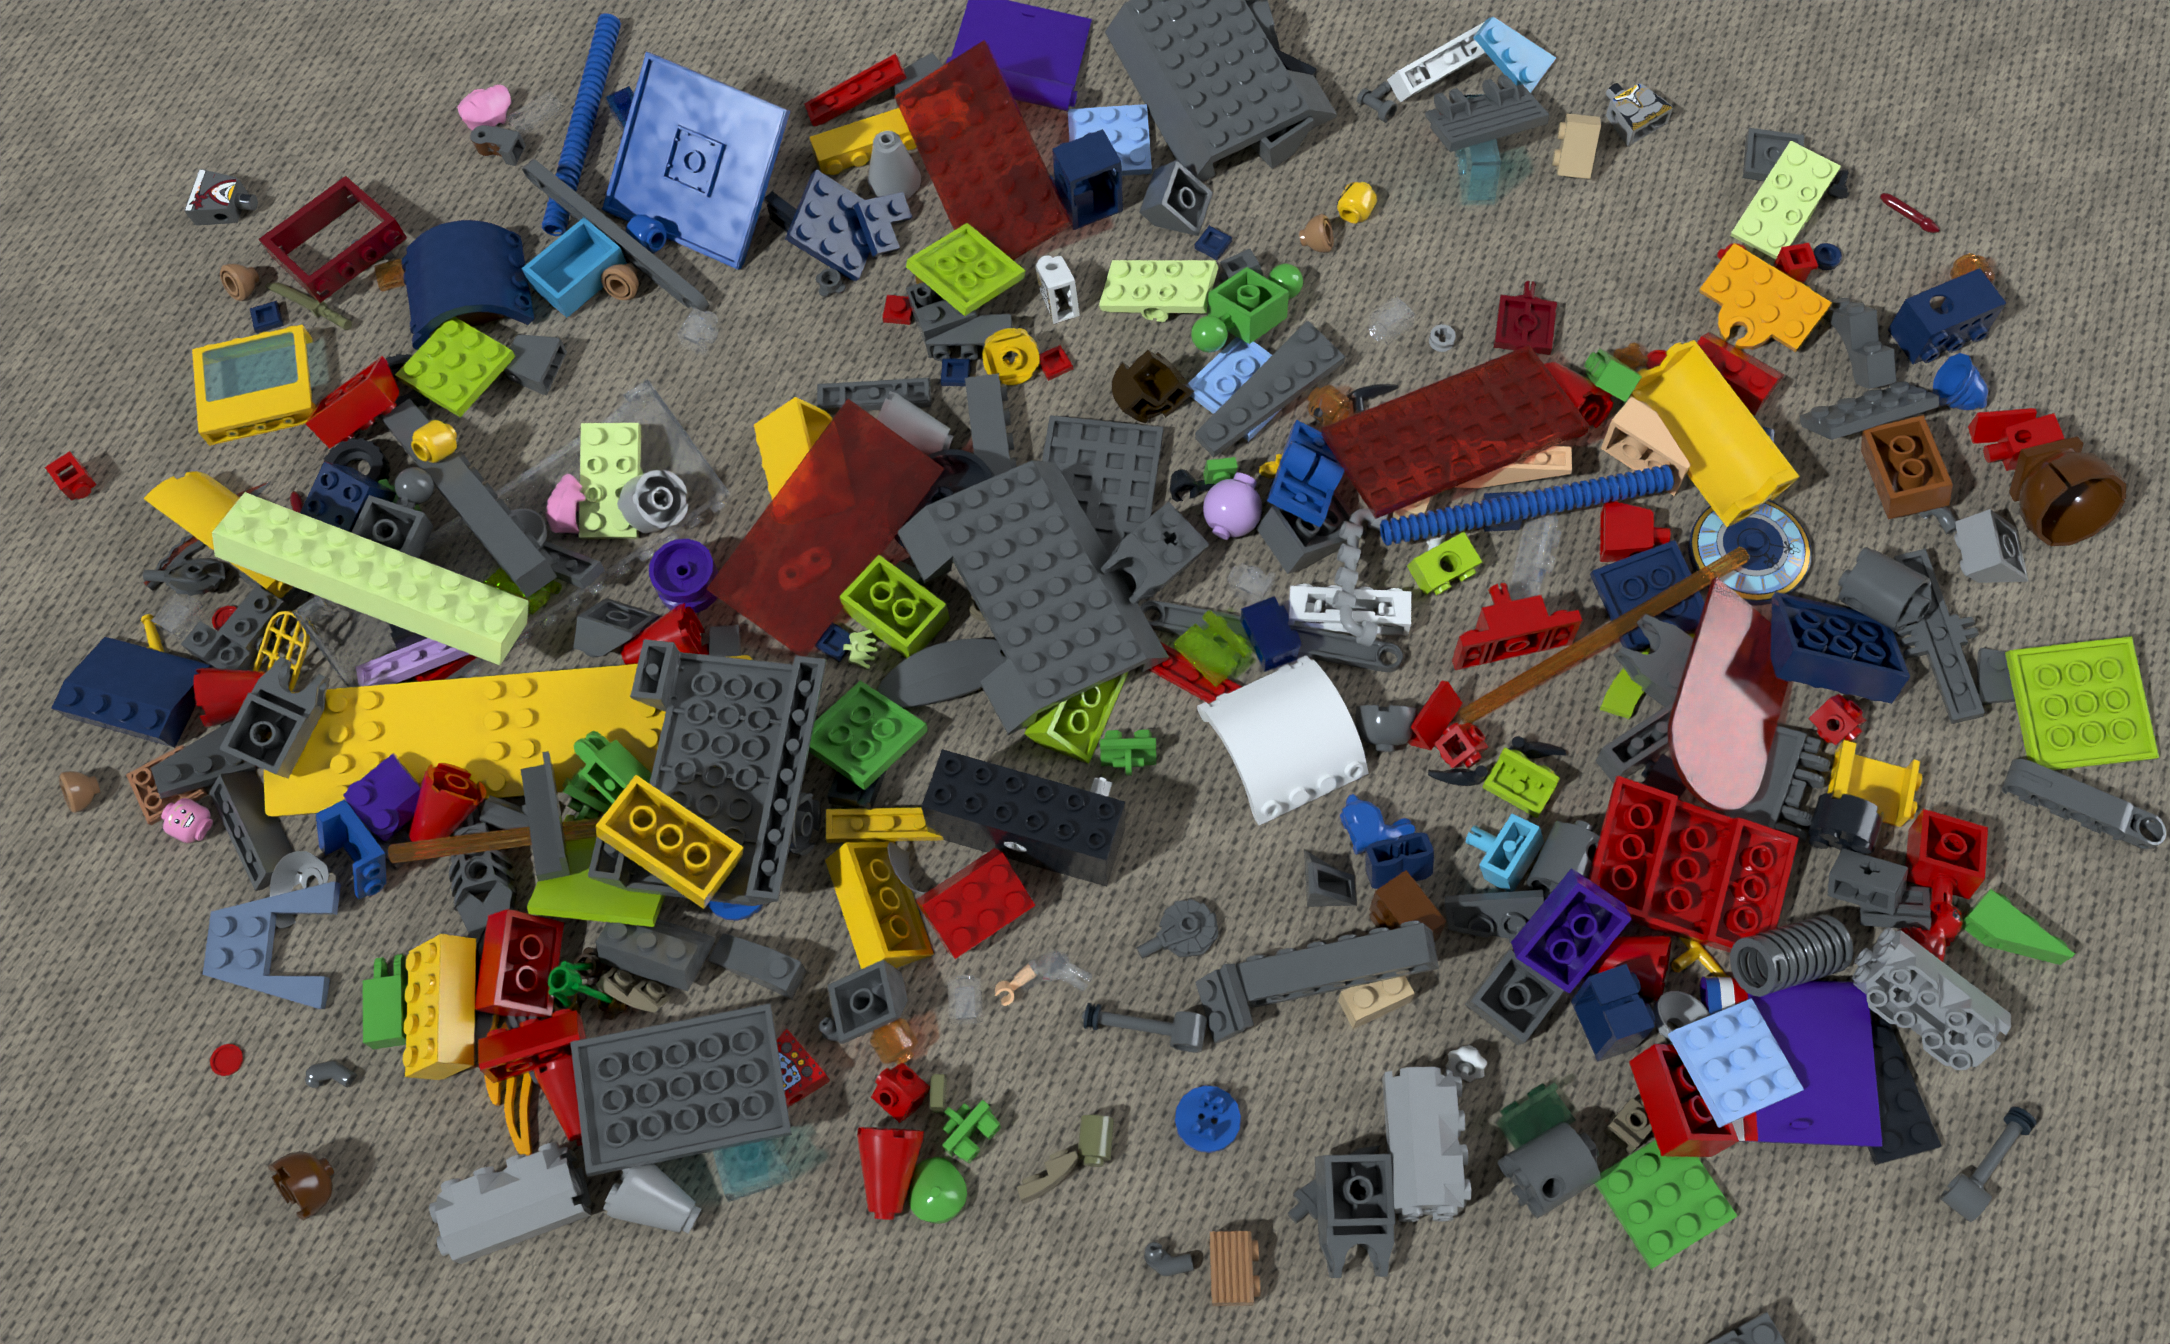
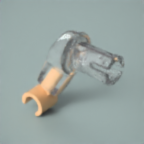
M1052 951L1035 957L1019 967L1011 974L1014 979L1011 982H998L995 987V996L1002 991H1008L1009 994L1001 999V1004L1007 1006L1013 1002L1014 991L1019 987L1025 993L1041 982L1054 981L1059 978L1083 992L1088 987V984L1079 980L1078 977L1091 982L1092 973L1069 962L1068 954Z

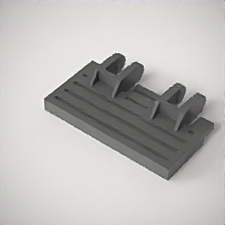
M1501 75L1497 79L1498 86L1491 79L1484 80L1482 87L1485 95L1467 100L1458 88L1450 91L1449 100L1443 93L1435 94L1434 104L1436 109L1426 111L1425 117L1431 123L1430 128L1449 152L1546 125L1548 124L1549 114L1523 84L1516 86L1508 76Z
M1758 721L1724 815L1730 818L1740 817L1799 837L1798 843L1805 842L1807 837L1805 831L1781 824L1779 821L1781 818L1804 826L1811 824L1813 817L1810 814L1784 806V804L1799 808L1806 786L1817 789L1824 787L1826 780L1822 776L1798 769V766L1801 765L1822 772L1830 770L1831 762L1826 758L1802 752L1807 751L1817 754L1821 740L1807 737V733Z

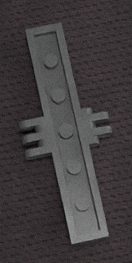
M1926 548L1895 556V561L1930 578L1931 605L1927 613L1919 622H1915L1916 624L1905 626L1897 632L1898 637L1911 635V637L1900 640L1901 647L1915 646V648L1904 651L1905 658L1927 655L1951 724L1983 717L1985 711L1961 648L1968 644L1967 639L1979 635L1977 628L1963 629L1975 624L1973 617L1960 619L1958 614L1949 615Z

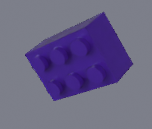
M1571 868L1512 940L1511 944L1515 957L1570 994L1630 922L1631 916L1623 902Z

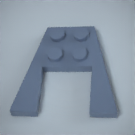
M329 882L211 911L203 975L314 1008L325 1009L330 983L329 977L269 976L277 914L337 915L341 883Z

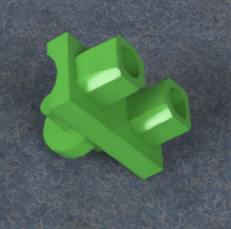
M1107 730L1104 739H1100L1101 766L1125 767L1126 776H1132V767L1156 765V738H1152L1150 730H1137L1134 732V738L1122 739V732Z
M582 767L573 775L572 779L566 778L562 785L564 793L581 801L579 803L571 798L567 807L576 811L573 820L579 823L585 816L594 821L598 817L599 812L591 809L590 806L606 813L612 805L601 792L598 794L589 789L591 783L581 774Z
M984 1100L974 1108L965 1120L964 1117L971 1111L965 1103L957 1112L950 1107L944 1111L950 1120L942 1129L949 1135L956 1126L958 1128L942 1146L951 1157L956 1155L968 1164L980 1152V1148L969 1139L971 1135L978 1129L990 1140L1001 1129L1000 1123Z

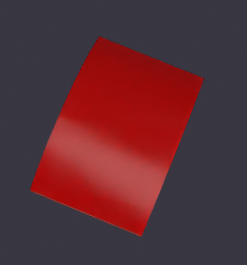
M1616 776L1589 880L1623 902L1631 916L1630 921L1666 934L1693 940L1700 944L1731 953L1733 945L1739 939L1777 928L1799 837L1740 817L1730 818L1678 800V796Z

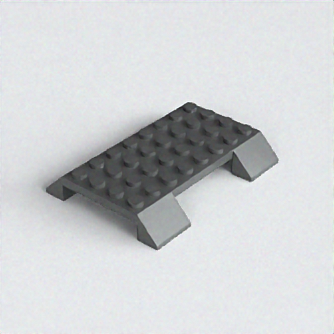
M1130 0L1123 4L1105 33L1144 104H1147V109L1175 160L1181 163L1201 182L1215 176L1214 162L1311 116L1314 119L1312 128H1315L1337 117V113L1314 75L1289 71L1284 67L1248 5L1260 0Z
M1031 460L927 505L898 531V535L924 583L952 571L953 561L1005 654L1007 660L981 680L980 685L1008 735L1035 723L1037 714L1138 666L1144 672L1169 659L1138 603L1132 604L1128 600L1132 593L1120 572L1115 570L1104 574L1100 570L1109 560L1110 555L1055 462Z
M644 639L630 697L666 712L650 784L743 847L741 860L710 901L748 906L779 901L827 662L826 659L795 656L792 665L683 653L679 652L674 642ZM596 838L588 872L590 879L627 891L687 898L600 838Z

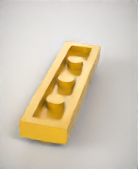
M921 807L872 808V810L826 809L827 843L943 840L942 836L928 832Z

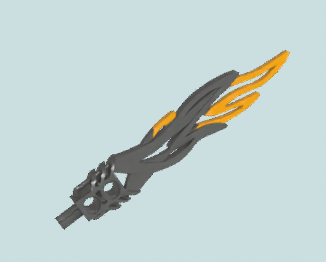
M479 806L463 821L464 828L454 831L456 840L450 844L452 864L449 869V879L452 882V896L455 897L453 902L455 911L459 912L469 933L468 938L476 939L475 995L477 993L480 973L479 957L481 961L488 915L506 909L514 910L517 895L516 888L510 883V879L515 881L514 874L507 867V865L512 866V862L505 855L502 834L497 830H492L485 822L479 821L481 816ZM494 836H496L498 850H496ZM482 840L481 846L478 849L471 850L474 842ZM487 869L486 875L483 878L476 879V875L480 870ZM490 891L483 903L473 896ZM478 1011L475 1039L477 1046L478 1039L487 1037L488 1032L497 1029L499 1015ZM508 1016L509 1019L505 1021L501 1028H506L507 1031L518 1028L521 1022L528 1019L524 1016ZM529 1017V1019H539V1017ZM534 1071L523 1075L519 1104L521 1137L515 1124L514 1115L517 1076L507 1079L504 1112L507 1127L519 1154H526V1156L532 1154L529 1111L533 1083L540 1086ZM484 1075L490 1100L495 1106H500L501 1081L493 1083Z

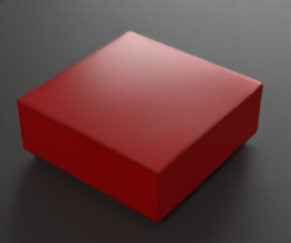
M1061 345L1039 354V366L1048 381L1073 370V365Z

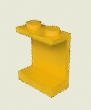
M1844 740L1835 750L1827 793H1833L1831 799H1841L1842 794L1865 799L1878 806V814L1883 811V823L1902 827L1909 819L1912 820L1917 810V802L1913 801L1915 791H1918L1922 782V773H1918L1920 761L1914 759L1906 768L1866 758L1855 754L1857 743Z

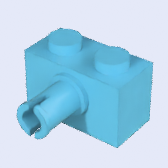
M1511 814L1497 837L1476 825L1471 828L1474 834L1468 832L1466 837V844L1486 852V855L1479 864L1484 879L1507 892L1515 891L1544 844L1539 826Z

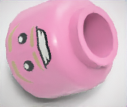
M182 798L175 804L169 803L161 815V818L164 819L163 829L165 833L184 843L203 840L207 831L213 825L209 809L188 798Z

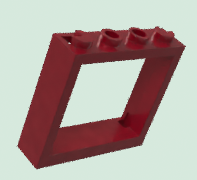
M345 176L258 240L269 255L313 298L321 303L405 241L407 236L394 217ZM358 202L382 222L310 276L287 256V254Z

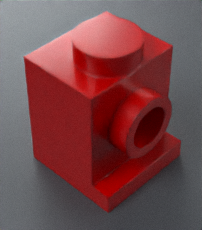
M1810 243L1781 247L1773 267L1804 284L1811 270L1817 269L1818 264Z
M70 451L45 467L59 489L71 501L76 498L83 499L89 496L91 488L97 485L84 465ZM71 465H73V468H71L67 472L63 473L62 475L59 474Z

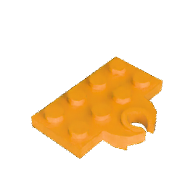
M1733 243L1699 289L1701 294L1722 306L1718 314V329L1724 341L1730 338V331L1733 327L1740 325L1746 328L1747 334L1738 339L1735 347L1738 349H1757L1772 337L1789 349L1797 352L1832 305V302L1735 243Z

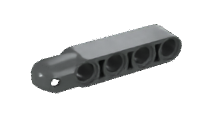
M2014 759L2011 762L2002 787V791L2005 794L2010 792L2019 796L2018 799L2036 807L2038 805L2050 809V813L2066 820L2071 818L2080 822L2081 826L2099 834L2102 831L2113 836V840H2122L2138 848L2154 849L2163 843L2166 838L2165 825L2158 816L2032 761ZM2139 827L2148 829L2153 836V840L2146 839L2141 834Z

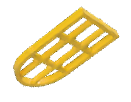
M289 610L278 612L271 617L266 627L253 671L260 669L265 654L270 659L266 672L270 670L275 660L280 658L278 650L282 637L289 640L290 646L285 659L292 662L290 659L295 644L301 647L296 665L291 663L290 667L294 670L289 684V690L292 692L296 686L308 650L310 631L305 619L297 612ZM285 614L280 630L275 628L274 624L277 619ZM290 615L298 620L293 637L286 634L285 630ZM301 626L304 634L303 642L298 640ZM274 632L277 634V639L273 652H270L266 649L271 633Z

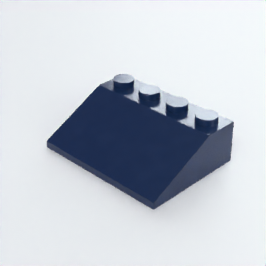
M1774 592L1772 596L1770 658L1777 678L1788 682L1794 681L1807 684L1814 688L1838 691L1845 695L1860 696L1871 701H1881L1890 704L1894 702L1909 680L1910 675L1893 630L1856 610Z
M104 637L64 680L51 708L69 719L175 748L196 706L194 692V674H198L196 669L213 667L201 662Z

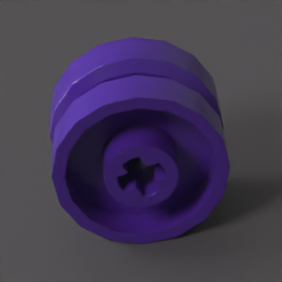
M675 539L670 541L654 553L649 563L651 582L662 603L670 610L682 603H686L685 608L690 606L695 613L701 612L716 601L721 591V576L709 550L698 541L691 539Z

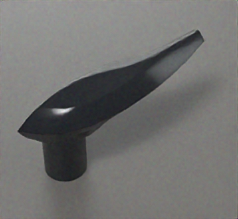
M1396 384L1370 385L1352 391L1346 396V399L1352 401L1354 414L1365 413L1364 400L1374 399L1378 395L1398 389L1399 386Z
M1520 736L1514 737L1512 745L1508 748L1509 750L1520 751L1528 759L1543 758L1550 755L1566 756V750L1542 742H1524V739Z
M1483 765L1477 766L1474 771L1456 768L1445 771L1428 770V776L1458 786L1478 785L1487 779L1486 775L1488 774L1487 768Z

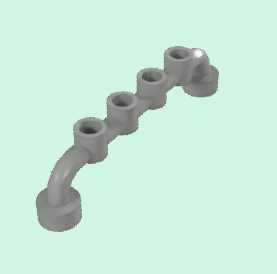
M1375 505L1372 510L1364 508L1355 511L1351 515L1349 522L1344 521L1339 537L1347 540V544L1340 546L1337 560L1344 562L1345 565L1344 567H1339L1334 580L1335 584L1342 586V591L1337 590L1332 601V607L1340 610V621L1343 627L1350 634L1356 636L1358 644L1367 647L1373 644L1377 635L1378 625L1366 620L1361 625L1357 624L1352 618V610L1356 602V596L1354 595V587L1358 580L1356 567L1361 554V550L1358 548L1363 532L1361 521L1367 520L1369 528L1380 531V523L1382 520L1387 519L1388 509Z

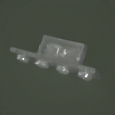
M1557 510L1553 514L1546 512L1542 516L1537 513V516L1532 518L1528 515L1524 522L1509 586V594L1512 601L1539 595L1545 574L1552 573L1555 556L1550 555L1552 547L1557 548L1561 536V531L1556 530L1559 519L1557 518Z

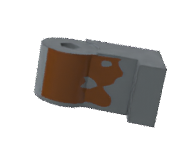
M481 125L474 128L470 134L471 141L479 154L483 156L492 154L501 156L506 164L516 166L526 147L520 132Z

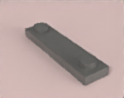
M930 378L817 384V407L825 410L827 413L881 410L885 399H889L890 391L899 394L918 408L931 407Z

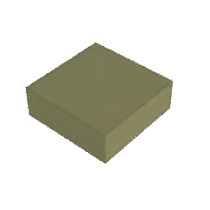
M933 1074L931 1076L930 1108L934 1113H944L946 1110L947 1080L944 1074Z

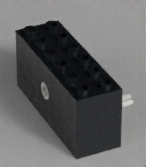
M944 749L941 750L921 806L928 832L942 836L945 841L983 852H989L996 848L1003 852L1008 859L1106 887L1125 831V801L1108 797L1112 782L1106 781L1105 778H1094L1091 790L1087 791Z

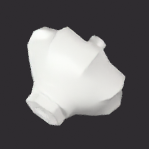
M1471 1045L1462 1046L1458 1050L1448 1053L1449 1061L1446 1064V1068L1451 1070L1454 1076H1460L1461 1079L1468 1082L1485 1076L1484 1069L1487 1065V1060L1480 1055L1475 1047Z

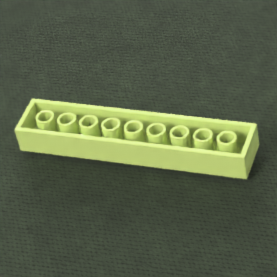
M246 492L212 532L215 557L498 665L502 664L527 625L528 600Z

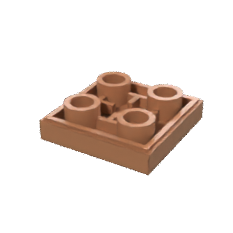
M184 745L126 774L147 823L151 826L163 820L161 818L162 812L169 803L175 804L182 798H188L196 802L208 795L205 788L201 787L160 799L151 767L185 748Z

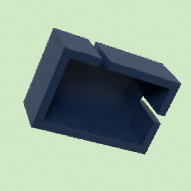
M1627 964L1589 976L1571 1000L1597 1062L1634 1050L1655 1027L1653 1010L1648 1003L1644 1004L1643 999L1639 998L1638 993L1641 991L1640 982L1634 972L1630 973Z

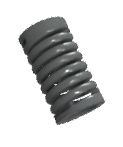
M1820 915L1739 939L1731 950V970L1741 988L1753 996L1761 997L1844 971L1852 961L1853 945L1849 932L1840 921L1829 915Z

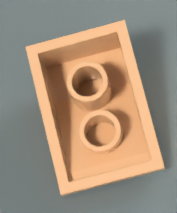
M1631 396L1612 419L1601 449L1634 471H1643L1645 468L1651 470L1652 467L1658 466L1660 468L1661 465L1667 464L1672 470L1674 477L1673 488L1667 492L1675 496L1685 478L1690 463L1657 412L1652 410L1648 404L1638 401Z

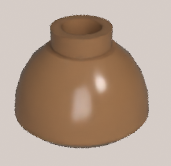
M1324 214L1313 217L1307 223L1305 229L1299 232L1302 246H1309L1311 249L1323 253L1332 250L1334 245L1333 230L1328 217Z
M226 264L221 267L220 278L228 294L238 301L247 299L252 294L255 283L259 282L257 271L253 267L246 268L240 264Z
M612 265L603 271L601 275L602 285L612 297L619 300H631L635 297L639 282L637 270L632 265Z
M75 771L61 772L59 775V782L69 810L74 813L86 808L91 803L94 795L100 793L99 784L95 776L88 777Z

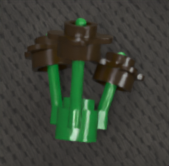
M593 947L585 948L583 954L577 957L575 963L571 964L563 961L561 966L551 971L548 977V986L550 988L548 993L554 996L552 1014L562 1009H571V1011L577 1010L581 1016L580 1009L582 1003L586 1001L587 995L599 999V1009L605 1012L604 1018L607 1020H612L617 1013H622L627 1009V1004L620 1002L604 991L600 992L582 985V979H587L589 985H596L600 980L599 976L602 971L608 968V965L600 963L599 955L596 954Z

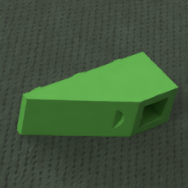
M1601 348L1598 349L1597 353L1592 352L1584 364V367L1587 368L1585 374L1596 386L1624 402L1628 400L1642 378L1638 372Z
M1992 889L1982 895L1963 917L1962 928L1985 946L2058 965L2063 964L2075 955L2074 952L2067 948L2063 940L2050 935L2039 926V923L2033 917L2020 912L2011 905L2010 900L2006 896L1996 893Z

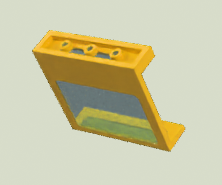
M303 324L192 349L198 433L209 446L306 423L316 405L312 401L306 345L313 342L312 337Z

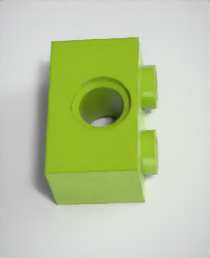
M1462 532L1414 558L1407 565V568L1425 596L1433 591L1437 596L1452 587L1450 585L1451 581L1459 578L1463 582L1476 574L1475 568L1482 563V560L1465 532ZM1440 561L1448 562L1451 566V572L1444 571L1440 566Z

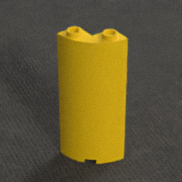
M1695 340L1684 344L1679 342L1667 350V356L1660 366L1649 370L1643 368L1638 371L1642 378L1629 397L1631 398L1632 396L1636 400L1648 404L1652 410L1657 412L1690 463L1686 474L1724 525L1729 527L1758 511V506L1764 504L1768 499L1774 500L1800 476Z
M191 471L186 472L184 477L178 479L174 476L166 479L152 489L143 499L214 550L212 532L240 497L208 474ZM231 563L278 598H282L293 588L291 585Z

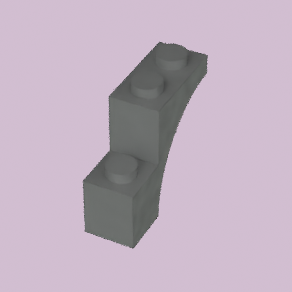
M1849 298L1832 300V305L1823 318L1833 325L1842 338L1851 361L1856 384L1872 389L1895 383L1894 349L1879 342L1877 310L1865 306L1864 303L1852 302Z

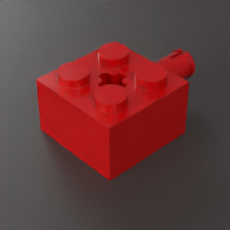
M1923 809L1908 830L1905 865L1908 867L1907 881L1932 888L1930 909L1936 912L1937 904H1940L1939 914H1947L1953 909V895L1970 899L1985 880L1988 827Z

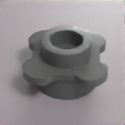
M835 269L823 270L816 276V282L820 285L819 294L827 297L831 293H843L846 289L845 284L841 281L843 275Z

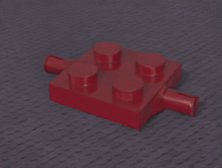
M1530 281L1524 282L1523 295H1500L1493 348L1517 352L1515 366H1520L1522 358L1521 368L1527 366L1528 353L1550 355L1553 346L1557 302L1535 297L1536 283L1534 281L1531 282L1530 290Z

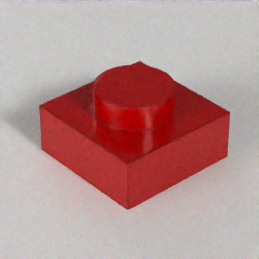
M887 295L882 317L883 323L911 325L913 311L908 296Z

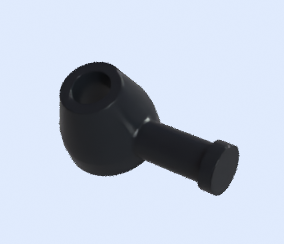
M1180 469L1171 475L1170 493L1172 499L1179 502L1183 500L1177 494L1178 492L1190 490L1189 499H1192L1199 492L1209 491L1215 484H1205L1204 480L1196 481L1187 470Z

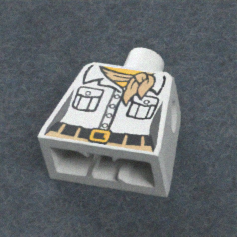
M1048 255L1041 257L1035 265L1038 285L1053 324L1080 316L1075 279L1063 257L1057 256L1052 258ZM1055 289H1062L1071 309L1058 312L1060 307L1057 301L1059 299L1054 291Z

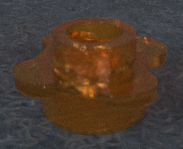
M1630 343L1628 347L1618 348L1614 351V357L1633 370L1638 369L1639 366H1646L1648 362L1647 356L1641 353L1639 350L1640 346L1637 343Z

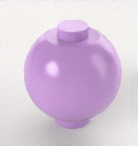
M1237 472L1233 479L1222 480L1208 491L1204 500L1203 512L1206 522L1213 529L1212 533L1228 540L1229 537L1246 535L1256 527L1262 514V501L1258 492L1254 490L1257 484L1254 478Z

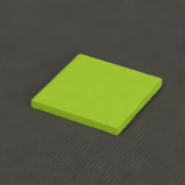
M2132 636L2016 649L2005 652L2024 746L2029 761L2055 771L2159 758Z
M567 814L563 822V830L571 875L537 882L527 905L528 913L654 927L666 895L627 891L590 879L588 872L597 838L596 825L601 818L597 817L594 821L585 816L579 823L573 820L575 815Z

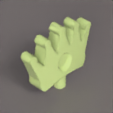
M869 629L858 633L853 632L849 635L851 644L843 645V650H850L849 663L866 669L870 668V665L864 661H874L875 657H871L867 653H875L877 648L867 644L875 643L876 639L865 636L867 634L870 635L872 630Z

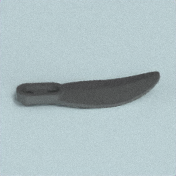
M972 638L940 643L925 648L898 664L886 675L879 685L877 692L903 709L946 701L981 689L980 681L1006 661L1007 658L1001 654L1003 651L996 640Z

